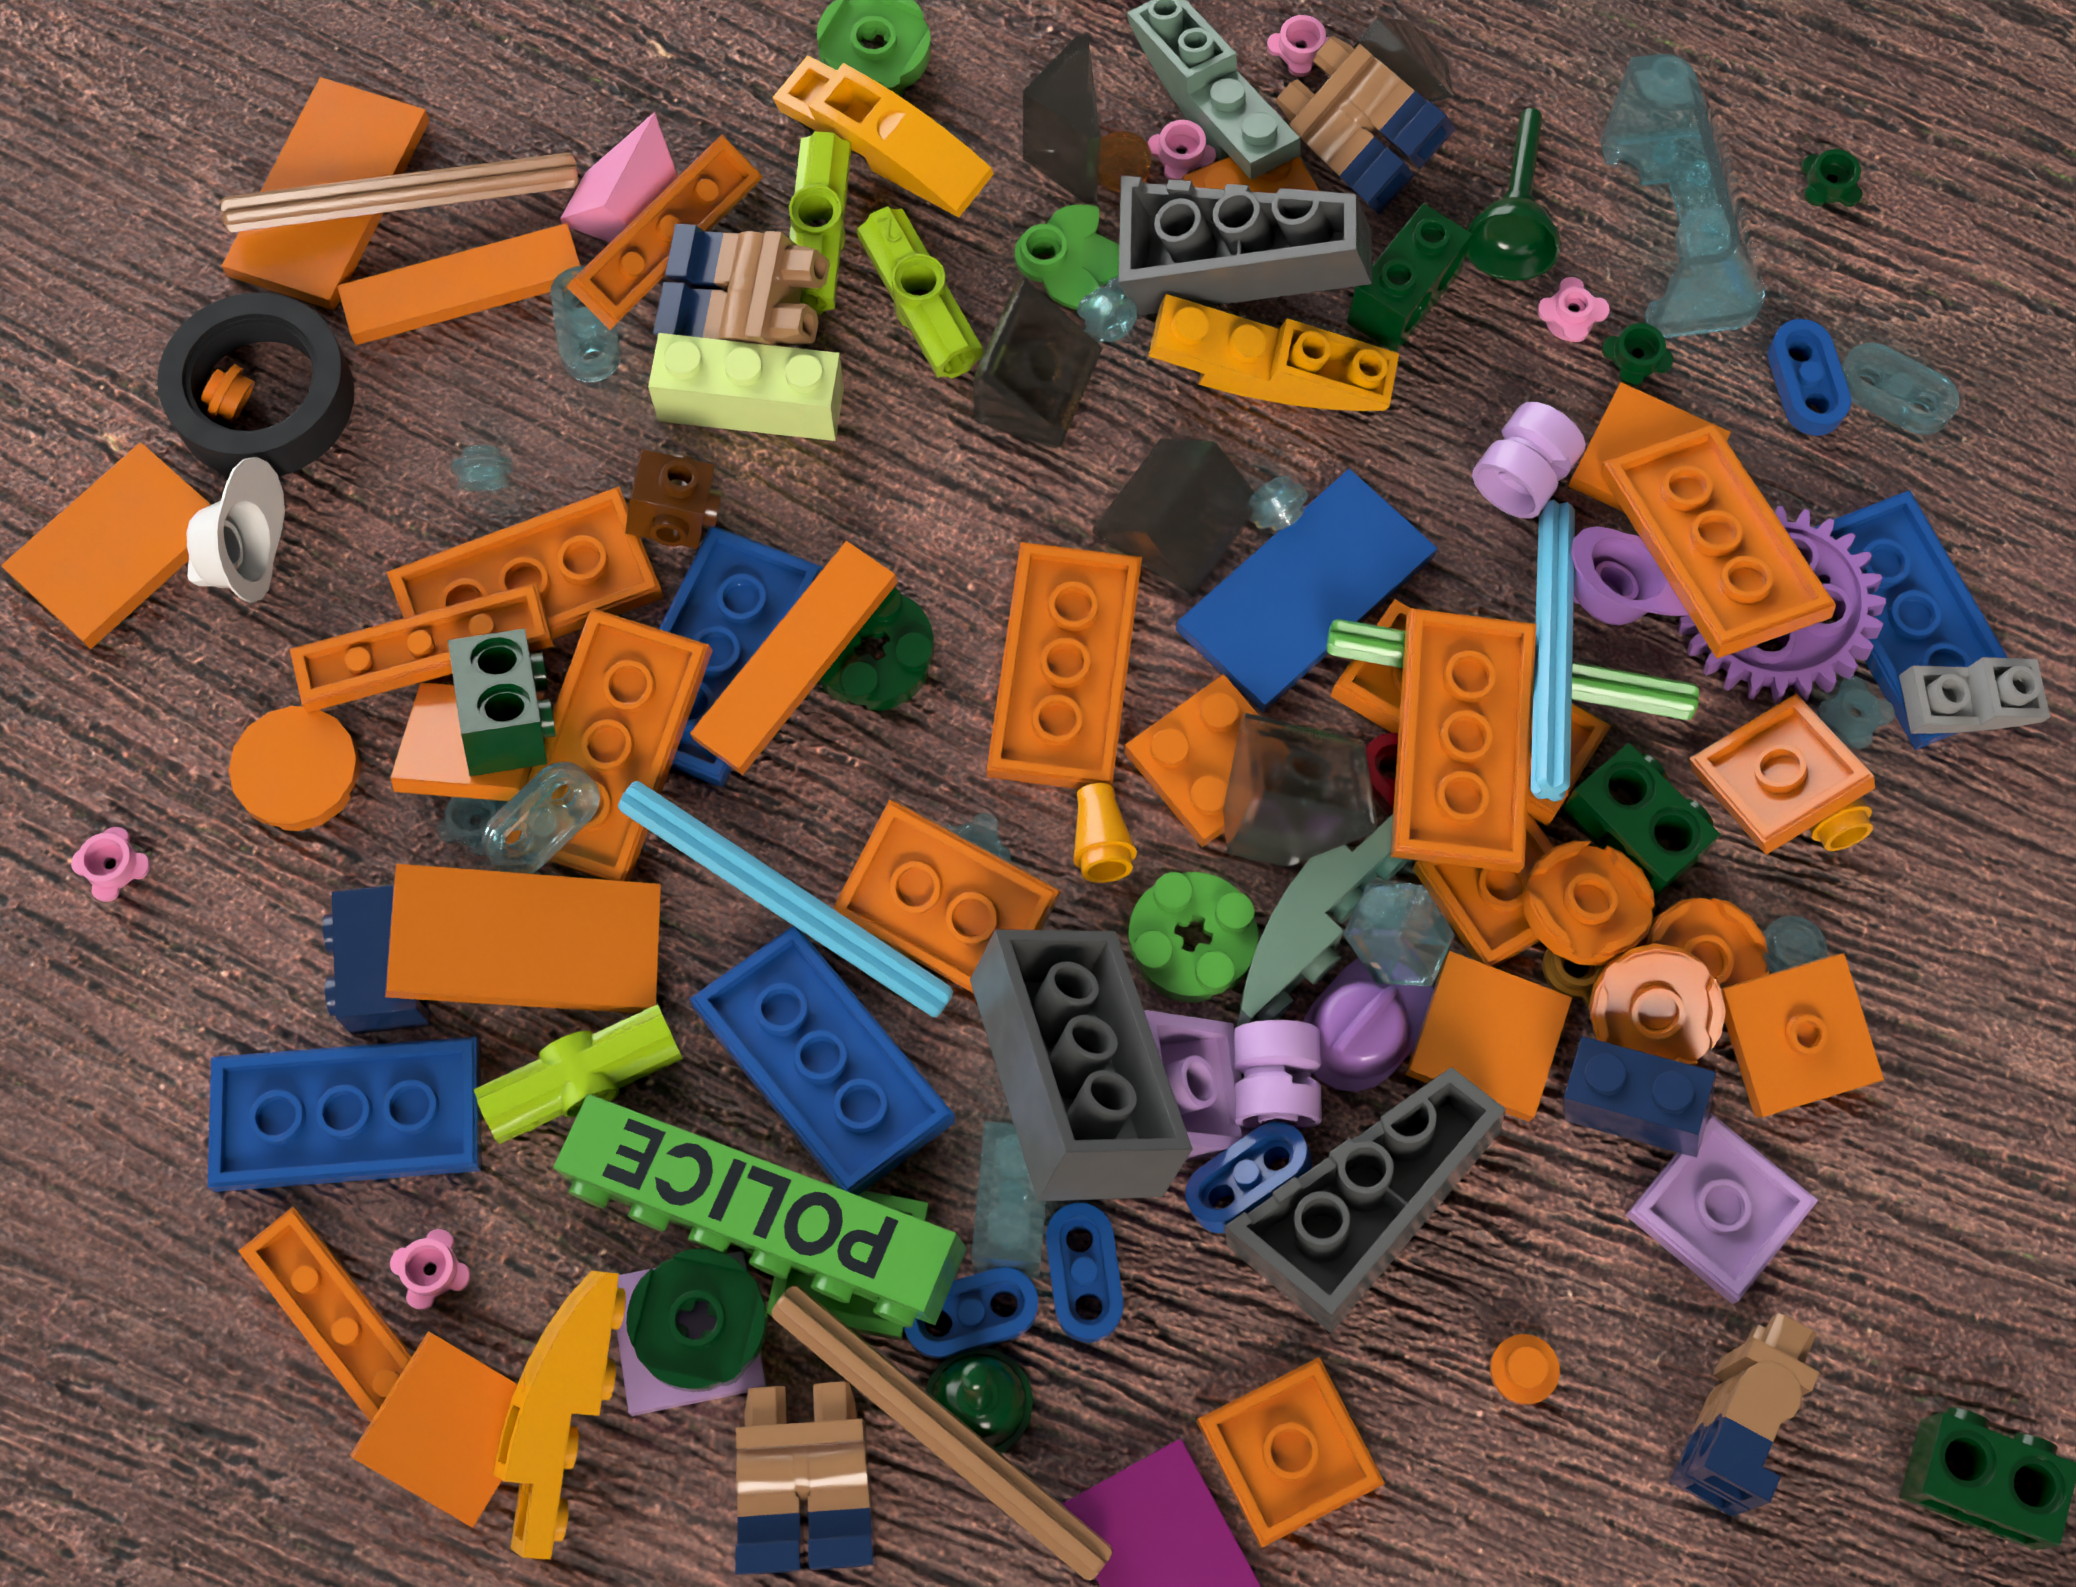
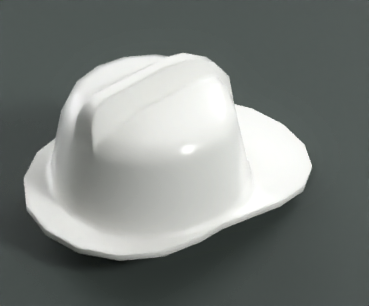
M258 457L240 461L231 471L221 501L199 510L189 521L186 533L189 553L187 576L193 584L230 588L238 598L249 603L262 600L268 592L272 578L273 562L285 514L283 489L277 473L268 462Z

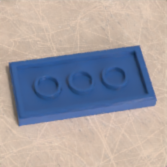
M1349 468L1177 621L1176 631L1264 713L1329 654L1327 653L1326 643L1328 631L1333 620L1343 619L1363 623L1435 557L1437 547Z
M1908 490L1834 519L1830 536L1838 540L1844 535L1853 533L1855 539L1849 553L1856 555L1870 552L1872 555L1868 567L1862 574L1875 573L1882 576L1878 590L1871 595L1886 598V604L1882 613L1874 616L1883 622V626L1876 639H1868L1874 647L1868 659L1864 661L1914 750H1918L1957 733L1911 734L1899 675L1911 666L1969 667L1982 657H2008L1913 494ZM1819 579L1822 584H1829L1827 580Z
M720 527L709 528L659 628L663 631L708 644L713 649L671 766L672 769L720 788L724 787L732 767L694 741L690 732L824 569L822 566Z
M795 926L787 929L689 998L693 1010L836 1188L857 1196L955 1123V1114L802 931Z
M477 1037L211 1057L208 1188L213 1192L482 1171L481 1110L473 1090L481 1086V1042Z

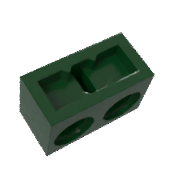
M1422 203L1372 265V284L1355 286L1347 323L1388 350L1397 353L1461 273L1473 234Z
M525 629L448 640L460 731L469 776L546 765L547 758L543 738L555 737L556 732L550 698L537 700L536 698L537 691L548 690L542 652L529 654Z
M1630 743L1626 744L1576 787L1562 809V812L1598 848L1605 850L1607 846L1623 852L1638 865L1653 889L1654 899L1699 861L1721 835L1713 827V820L1706 809L1692 799H1685L1668 782L1667 774L1660 763L1648 754H1640ZM1617 786L1626 789L1632 794L1635 804L1624 805L1617 802L1611 796L1609 787ZM1654 832H1666L1672 835L1678 841L1681 851L1674 852L1661 847L1655 838Z
M1949 1407L1946 1413L1941 1412L1920 1419L1899 1499L2031 1550L2061 1545L2076 1484V1462L2056 1455L2057 1445L2029 1434L2016 1433L2013 1439L1988 1429L1990 1421L1986 1417L1961 1408ZM1949 1444L1958 1447L1967 1459L1968 1470L1963 1480L1954 1476L1946 1465L1945 1452ZM2018 1470L2024 1472L2034 1484L2035 1498L2031 1506L2021 1501L2015 1492L2014 1477Z

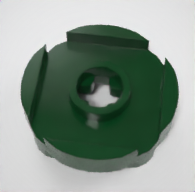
M894 587L819 680L823 689L837 701L846 705L847 701L856 705H866L867 710H886L899 706L911 699L924 686L934 658V635L926 614L917 603L902 595ZM868 637L882 638L887 641L883 645L884 657L876 661L870 654L859 657L855 651L862 647L861 641Z
M689 1249L674 1254L672 1259L662 1262L655 1270L651 1268L639 1280L631 1295L627 1309L626 1325L627 1333L637 1358L658 1381L681 1391L705 1392L720 1386L736 1383L743 1376L745 1370L755 1362L766 1338L768 1313L760 1287L737 1260L722 1252L709 1249ZM697 1302L708 1303V1314L717 1319L713 1330H704L700 1339L688 1338L689 1329L685 1325L679 1324V1317L682 1311L687 1313L693 1312Z

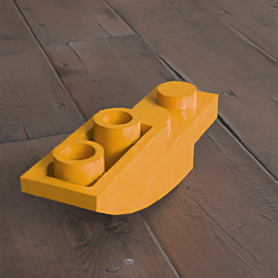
M807 55L772 97L781 113L817 132L835 133L841 139L850 141L852 151L865 157L871 171L958 218L994 175L992 168L944 127L893 91L845 63L838 70H835Z
M1166 294L1159 306L1148 357L1200 372L1198 385L1235 395L1318 409L1386 411L1390 406L1399 353L1288 318L1280 329Z
M590 1271L572 1291L545 1328L526 1363L512 1396L500 1436L493 1475L505 1482L520 1483L510 1549L523 1558L551 1560L554 1541H563L569 1513L567 1498H560L564 1469H572L574 1467L579 1442L577 1426H570L571 1415L600 1416L601 1401H609L612 1396L616 1378V1362L614 1358H608L611 1329H620L626 1304L625 1289L617 1288L618 1273Z

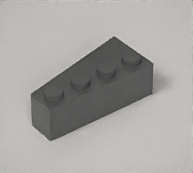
M1121 176L1118 282L1139 315L1158 313L1160 303L1166 294L1204 306H1213L1372 284V231L1356 194L1280 188L1275 194L1251 192L1248 185L1226 184L1225 189L1194 187L1192 181L1168 179L1167 185L1144 183L1141 177Z
M1451 1067L1382 1115L1380 1121L1353 1140L1349 1138L1329 1152L1328 1158L1298 1179L1294 1177L1272 1192L1273 1196L1251 1212L1248 1214L1244 1212L1225 1225L1227 1247L1332 1334L1500 1134L1506 1109Z

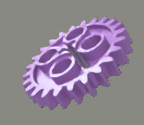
M1777 506L1775 514L1818 579L1828 581L1829 584L1823 583L1822 585L1836 604L1833 614L1836 616L1837 622L1831 624L1819 622L1777 637L1775 639L1781 644L1782 649L1775 652L1764 651L1755 645L1716 659L1689 615L1680 618L1677 628L1678 634H1697L1689 642L1687 653L1689 656L1708 653L1709 656L1703 669V673L1706 676L1723 668L1728 672L1724 689L1728 691L1740 680L1748 682L1747 692L1748 699L1750 700L1756 698L1762 686L1770 687L1775 704L1781 703L1786 688L1793 687L1798 696L1803 701H1807L1812 690V682L1815 681L1822 690L1829 693L1833 690L1837 681L1835 672L1847 679H1851L1858 667L1854 658L1867 660L1874 647L1868 639H1876L1883 626V622L1874 616L1880 615L1886 604V598L1871 595L1879 588L1882 581L1881 574H1862L1868 567L1872 557L1871 553L1863 552L1856 555L1849 553L1855 539L1853 533L1835 540L1830 536L1834 520L1829 518L1818 529L1810 527V511L1806 509L1799 515L1796 523L1787 522L1783 506Z

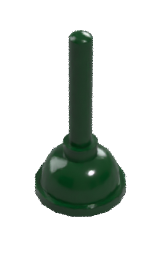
M1527 108L1519 116L1508 193L1502 199L1491 203L1469 224L1467 230L1473 234L1467 251L1468 259L1479 271L1493 278L1517 281L1537 277L1546 273L1556 263L1560 251L1561 240L1558 228L1552 223L1549 214L1544 208L1536 203L1535 199L1531 196L1542 125V114L1535 108Z
M981 1348L947 1358L937 1366L927 1383V1393L1001 1454L1020 1441L1031 1421L1033 1395L1028 1377L1014 1359L997 1349Z

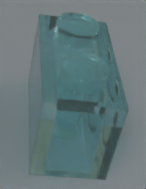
M985 1121L971 1256L973 1270L988 1271L999 1267H1009L1017 1269L1025 1275L1040 1276L1046 1201H1037L1014 1124Z

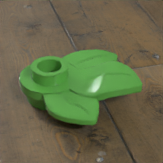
M1069 205L1057 210L1047 224L1034 225L1026 230L1016 243L1014 257L1018 270L1030 280L1043 282L1047 293L1053 301L1071 309L1088 311L1101 306L1099 285H1105L1119 277V244L1096 234L1100 216L1098 206ZM1039 253H1048L1053 258L1042 260L1034 256Z

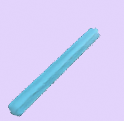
M1550 500L1539 515L1537 625L1533 692L1531 791L1537 799L1548 798L1556 802L1565 797L1566 790L1570 787L1574 562L1571 548L1575 538V510L1568 502L1559 504L1555 500Z
M634 781L622 795L618 804V808L622 813L931 1017L939 1016L951 1000L953 995L951 986L643 783Z

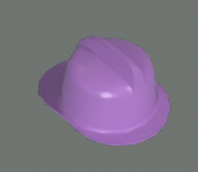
M1596 526L1583 529L1573 539L1571 555L1575 566L1573 602L1580 604L1592 617L1606 624L1619 626L1634 622L1648 612L1669 616L1689 615L1640 536Z
M1385 952L1360 956L1346 966L1311 1005L1302 1022L1315 1025L1320 1029L1321 1065L1317 1071L1313 1072L1319 1081L1335 1090L1359 1092L1370 1089L1388 1078L1414 1049L1433 992L1430 979L1417 964L1399 954Z

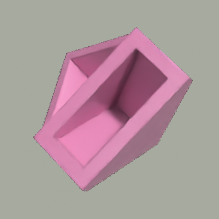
M655 112L585 172L560 218L562 224L568 223V227L611 242L678 177Z

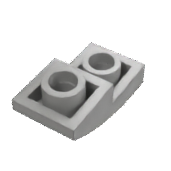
M1982 657L1969 667L1911 666L1899 675L1911 734L1959 733L2002 729L2041 723L2050 718L2037 659Z

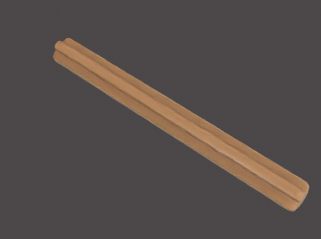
M560 153L227 196L221 199V212L227 231L233 233L574 188L578 185V170L573 154Z
M793 1285L782 1294L771 1312L776 1322L1082 1578L1091 1581L1100 1573L1113 1553L1112 1546L804 1289Z

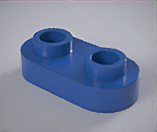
M1807 319L1788 321L1777 330L1767 352L1768 362L1785 415L1793 427L1805 434L1813 436L1829 434L1839 427L1851 406L1850 391L1833 340L1828 331L1814 321ZM1789 353L1800 354L1805 361H1796ZM1806 404L1817 406L1822 414L1810 410Z
M1271 1122L1261 1125L1193 1173L1186 1187L1187 1205L1196 1221L1204 1229L1213 1233H1225V1225L1244 1212L1248 1214L1273 1196L1272 1192L1294 1177L1298 1179L1312 1169L1310 1149L1299 1130L1289 1124ZM1280 1158L1289 1159L1288 1164L1281 1170H1270V1166L1275 1160ZM1222 1197H1234L1232 1204L1226 1208H1215L1216 1203Z
M1086 1203L1069 1204L1059 1209L1053 1215L1046 1231V1250L1055 1315L1059 1326L1069 1337L1084 1343H1094L1107 1338L1116 1330L1123 1313L1124 1303L1114 1232L1108 1217L1097 1207ZM1076 1230L1085 1231L1092 1239L1091 1247L1085 1252L1071 1250L1066 1242L1070 1233ZM1084 1297L1096 1299L1101 1305V1314L1093 1320L1082 1319L1077 1314L1075 1308L1080 1299Z
M1009 1267L994 1268L954 1280L940 1313L945 1314L951 1319L952 1327L950 1331L944 1336L935 1337L926 1330L927 1322L916 1318L912 1328L904 1327L907 1339L919 1354L930 1359L940 1360L1017 1338L1028 1331L1036 1319L1038 1312L1037 1291L1028 1276L1017 1269ZM1006 1294L1016 1300L1018 1306L1011 1316L999 1317L992 1311L991 1304L997 1296Z

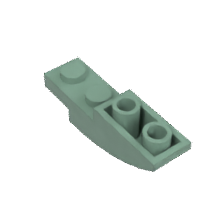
M1151 0L1127 12L1128 22L1156 74L1186 119L1196 123L1203 129L1206 136V145H1210L1215 149L1216 157L1219 161L1231 157L1250 180H1253L1301 155L1300 137L1237 71L1236 52L1187 0Z
M1393 814L1353 852L1333 834L1308 860L1288 886L1271 914L1257 945L1241 997L1237 1027L1255 1021L1279 1020L1295 1001L1289 994L1302 981L1307 979L1313 985L1316 984L1340 960L1341 957L1335 950L1339 945L1344 930L1332 918H1335L1340 924L1346 921L1366 900L1367 895L1362 890L1378 875L1385 882L1388 881L1409 860L1390 857Z

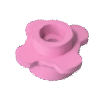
M1297 15L1285 21L1280 33L1270 35L1267 41V50L1271 55L1281 57L1288 64V70L1292 75L1304 77L1310 74L1312 66L1316 64L1313 60L1317 51L1330 37H1326L1325 28L1319 20L1308 15ZM1300 45V46H1304V47H1306V48H1305V49H1302V48H1297L1296 46Z
M1189 120L1170 122L1162 129L1161 134L1153 135L1148 141V153L1152 157H1157L1165 167L1164 175L1167 179L1182 180L1183 175L1215 162L1216 151L1212 146L1206 145V136L1203 129ZM1176 150H1185L1187 152L1185 154H1179Z
M1575 277L1563 279L1559 285V291L1551 298H1543L1537 308L1539 317L1546 321L1551 333L1562 340L1570 342L1583 341L1593 324L1604 321L1610 310L1609 304L1605 299L1595 298L1589 291L1584 289L1583 282ZM1575 306L1579 312H1572L1568 307Z
M111 827L105 830L104 833L92 836L74 854L71 861L73 871L80 876H85L92 884V895L102 902L115 900L119 896L122 887L133 879L144 878L150 870L149 858L143 853H136L129 844V833L123 828ZM115 859L116 866L112 869H106L107 861Z
M432 1230L426 1238L416 1240L406 1248L396 1250L392 1255L390 1261L391 1270L396 1275H399L402 1283L407 1287L406 1300L408 1304L417 1310L431 1308L435 1298L449 1290L461 1291L470 1281V1269L465 1264L459 1263L452 1249L454 1238L446 1230ZM434 1263L436 1265V1272L431 1276L426 1275L424 1272L426 1265Z

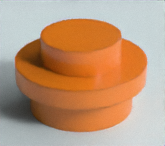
M234 364L227 373L220 369L213 373L201 397V401L209 405L206 413L207 418L215 422L222 418L231 424L238 419L255 385V381L243 375L244 369Z
M1518 1334L1505 1339L1494 1350L1490 1360V1376L1495 1388L1504 1398L1516 1404L1531 1405L1546 1399L1555 1390L1560 1377V1365L1554 1350L1544 1340L1529 1334Z

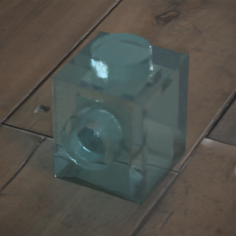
M1411 883L1367 884L1343 933L1376 983L1414 986L1433 985L1455 936L1424 886Z

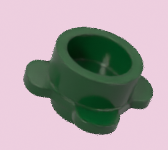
M1830 149L1820 155H1808L1803 160L1801 171L1807 175L1808 184L1804 191V198L1809 204L1818 207L1824 203L1840 202L1846 207H1852L1859 203L1863 195L1861 188L1857 186L1861 175V167L1858 160L1852 154L1840 149ZM1827 179H1831V180L1835 181L1836 183H1832V182L1828 181Z
M1641 322L1629 325L1621 332L1619 337L1609 336L1602 345L1604 357L1613 360L1619 369L1620 381L1631 387L1641 385L1644 377L1655 372H1668L1673 364V355L1670 351L1666 350V341L1663 334L1657 328L1647 323ZM1632 352H1639L1643 355V357L1636 358L1633 356Z

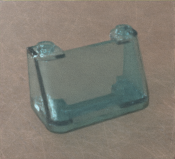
M1672 54L1631 57L1600 140L1606 165L1617 164L1619 159L1631 163L1640 172L1638 177L1641 186L1669 182L1680 223L1675 234V245L1680 261L1667 283V290L1664 296L1659 300L1649 303L1645 312L1646 322L1657 328L1664 338L1735 330L1746 327L1756 319L1765 301V285L1723 134L1699 80L1689 63Z

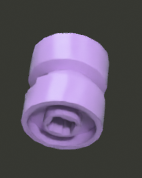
M1525 402L1518 407L1501 430L1504 440H1497L1490 445L1474 467L1472 473L1475 486L1490 503L1505 513L1518 518L1531 519L1539 515L1555 493L1558 481L1568 475L1583 454L1586 446L1583 434L1573 421L1555 408L1539 402Z
M1266 1020L1242 1024L1235 1028L1234 1068L1244 1074V1079L1235 1084V1123L1237 1125L1253 1130L1271 1122L1286 1123L1297 1130L1320 1125L1322 1122L1321 1084L1311 1078V1074L1317 1071L1321 1065L1320 1029L1318 1027L1299 1021Z

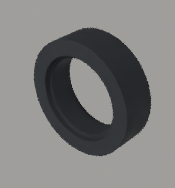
M272 293L239 294L223 298L200 309L188 318L171 337L163 352L158 369L157 385L160 402L175 430L196 458L208 467L229 476L232 469L240 461L252 457H258L268 462L278 477L304 468L321 457L338 440L348 423L353 408L354 382L352 373L333 332L314 310L299 301ZM277 342L292 346L309 357L313 367L310 390L299 408L278 424L260 430L237 431L222 427L204 415L201 397L205 381L214 366L230 352L252 343Z

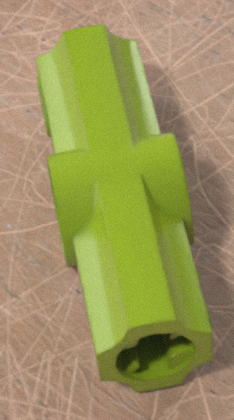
M814 131L811 136L801 138L795 194L789 204L791 221L789 239L797 245L817 249L829 259L830 267L826 284L821 289L802 288L799 303L808 304L817 312V315H821L824 311L835 309L840 255L846 241L844 218L852 146L850 141L841 139L835 133ZM817 219L829 221L821 227L807 226L809 222Z
M887 206L871 213L864 224L857 228V236L894 301L897 319L903 326L910 329L937 378L949 377L953 379L970 371L971 367L983 358V348L946 285V275L943 266L937 259L928 254L902 208L891 209ZM919 289L929 291L928 294L921 296L910 294V292Z
M657 1004L597 1033L588 1030L561 1037L542 1049L538 1060L473 1090L494 1139L498 1144H501L561 1115L567 1118L577 1117L587 1094L611 1102L618 1096L619 1088L683 1058Z

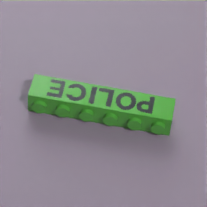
M587 1094L553 1166V1169L572 1183L568 1193L586 1203L605 1209L609 1199L631 1207L627 1216L645 1226L665 1232L669 1222L691 1230L688 1240L704 1249L726 1254L730 1245L752 1254L749 1264L763 1272L782 1279H787L790 1270L814 1278L811 1284L813 1290L843 1303H849L852 1294L876 1302L873 1310L875 1314L908 1328H912L916 1318L936 1325L967 1250L955 1232Z

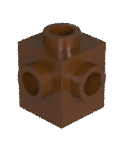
M641 449L629 501L625 534L653 539L666 546L681 545L698 549L703 525L715 528L722 491L711 489L715 465L696 461L685 455H668Z

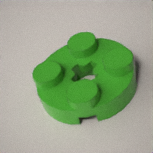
M835 0L823 12L817 26L820 62L835 70H838L845 63L900 97L906 87L915 83L922 76L930 61V30L924 21L923 11L914 0ZM876 35L884 36V46L878 49L865 48V44L861 42L862 39L872 41Z
M1170 872L1158 878L1155 885L1145 891L1136 903L1131 915L1128 931V946L1131 957L1133 956L1135 965L1142 972L1141 976L1153 990L1167 998L1187 1003L1210 1000L1213 995L1221 994L1230 987L1232 989L1238 985L1250 970L1258 945V927L1254 918V907L1251 900L1224 879L1202 872ZM1191 922L1203 925V933L1211 936L1209 945L1199 943L1194 952L1183 949V937L1174 934L1179 926L1188 927Z

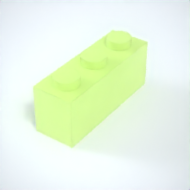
M658 333L648 385L658 422L836 441L844 393L840 353Z

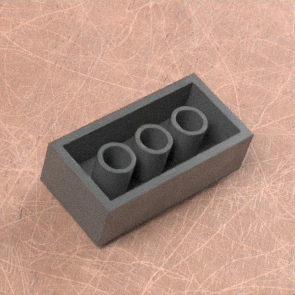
M994 930L970 978V982L1037 1201L1163 1197L1193 1148L1116 931Z

